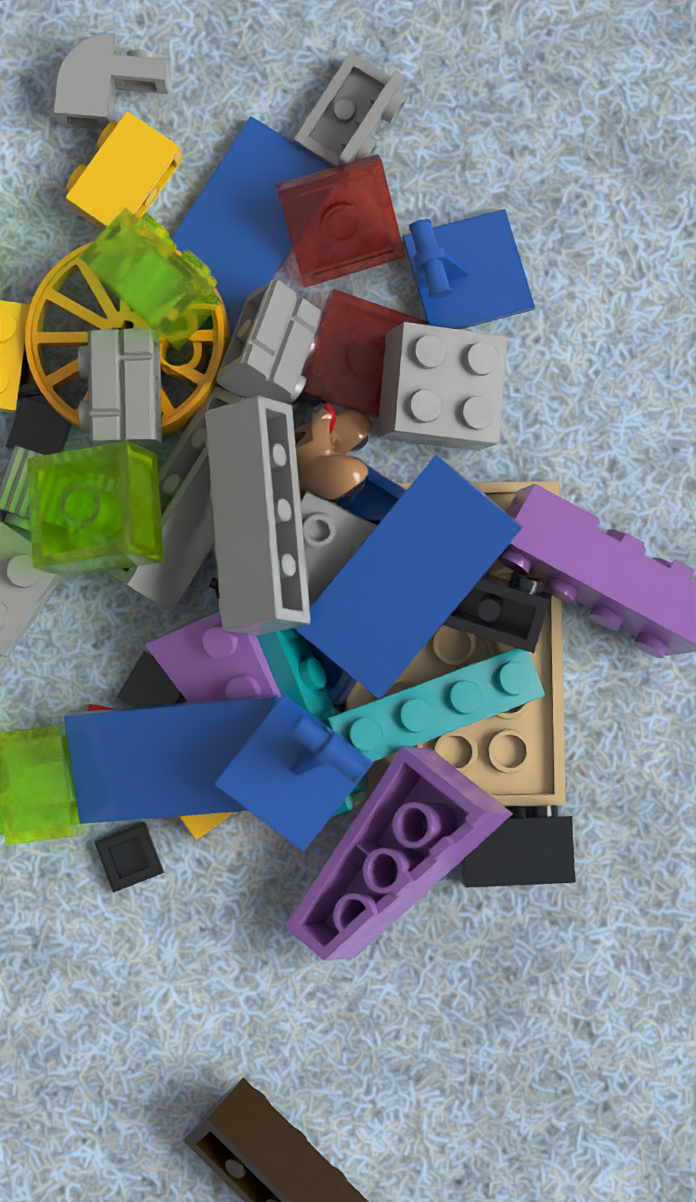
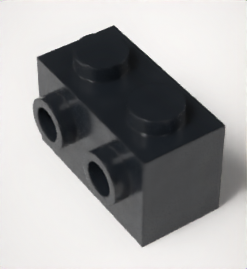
M490 566L442 625L534 653L552 593L542 591L543 581L527 575L512 573L511 580L489 574Z
M558 805L525 807L526 817L508 818L461 861L462 885L465 888L576 883L572 816H559Z

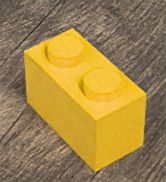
M126 111L119 123L113 120L105 127L96 144L99 151L88 166L82 163L75 169L66 185V190L69 193L65 198L71 210L110 237L130 236L183 161L181 149L177 144Z

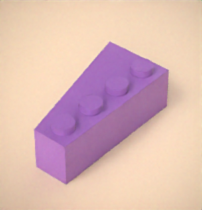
M532 484L517 491L506 512L524 527L498 558L503 565L523 575H527L528 572L533 573L546 581L544 589L547 592L568 603H573L575 599L591 609L589 614L591 619L614 631H618L619 628L636 637L634 641L635 646L651 656L663 658L664 655L696 652V582L690 580L695 571L693 568L676 559L673 563L661 558L654 557L651 559L644 555L646 549L643 546V541L628 533L608 529L605 533L597 529L600 524L598 517L537 484Z
M219 609L144 644L188 702L278 694L279 698L281 697L257 636L223 631Z
M402 746L285 927L323 961L355 958L513 813L434 750Z

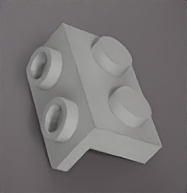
M350 51L294 137V143L339 170L340 174L348 178L356 165L363 169L379 144V141L374 138L384 121L392 124L407 101L408 97L402 94L405 76L396 70L392 76H389Z

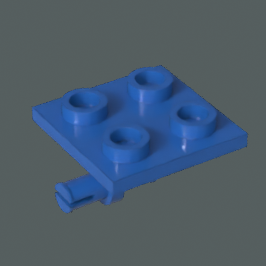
M505 209L432 228L431 219H421L409 225L411 234L403 235V241L428 325L460 330L534 310L535 305Z
M283 693L214 781V785L304 852L374 762L348 743L341 735L330 729Z

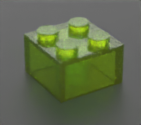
M125 207L80 256V259L107 288L178 351L221 304L220 299L213 290L218 282L210 275L211 270L191 251L186 249L179 256L174 251L178 246L169 238V232L151 215L145 212L138 219Z
M124 441L27 459L34 569L63 577L164 562L157 453Z
M65 725L1 732L0 835L4 834L6 846L73 837L86 833L85 824L79 823Z

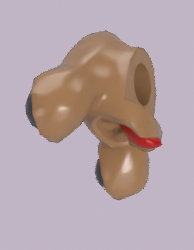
M326 403L324 407L313 412L312 422L294 429L300 501L306 490L332 500L338 497H353L363 489L365 477L368 475L367 465L358 457L346 455V453L361 450L368 442L372 422L367 416L354 409H345L335 414L333 407Z

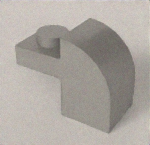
M115 33L94 35L81 41L66 55L57 75L53 113L59 126L104 130L113 121L116 90L168 94L170 71L167 59L159 58L157 53L142 49L129 50L127 55H119L120 47Z

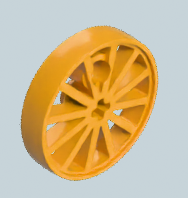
M116 236L96 240L77 248L61 259L48 272L37 288L28 310L25 326V348L28 364L33 378L47 402L61 417L78 429H80L79 407L76 410L72 409L58 394V390L63 385L80 376L78 358L48 375L42 350L46 347L88 346L87 331L43 332L45 318L51 304L60 307L98 330L150 328L158 333L160 336L161 369L173 379L189 380L198 386L192 395L176 409L161 386L162 437L177 431L191 422L197 410L209 397L214 387H220L216 377L231 340L228 314L218 290L207 274L193 260L177 249L152 239L136 236ZM120 254V310L115 306L92 266V263L96 260ZM147 254L163 259L136 305L134 296L135 255ZM178 268L188 273L198 284L197 288L153 313L158 299ZM80 270L107 315V319L67 298L58 291L70 277ZM202 303H208L213 320L212 330H190L185 327H171L163 330L171 321ZM180 340L191 342L194 347L191 361L180 366L170 365L167 361L169 347L174 342ZM204 345H213L209 366L206 373L202 374L201 372L207 361V352ZM89 389L83 400H89Z

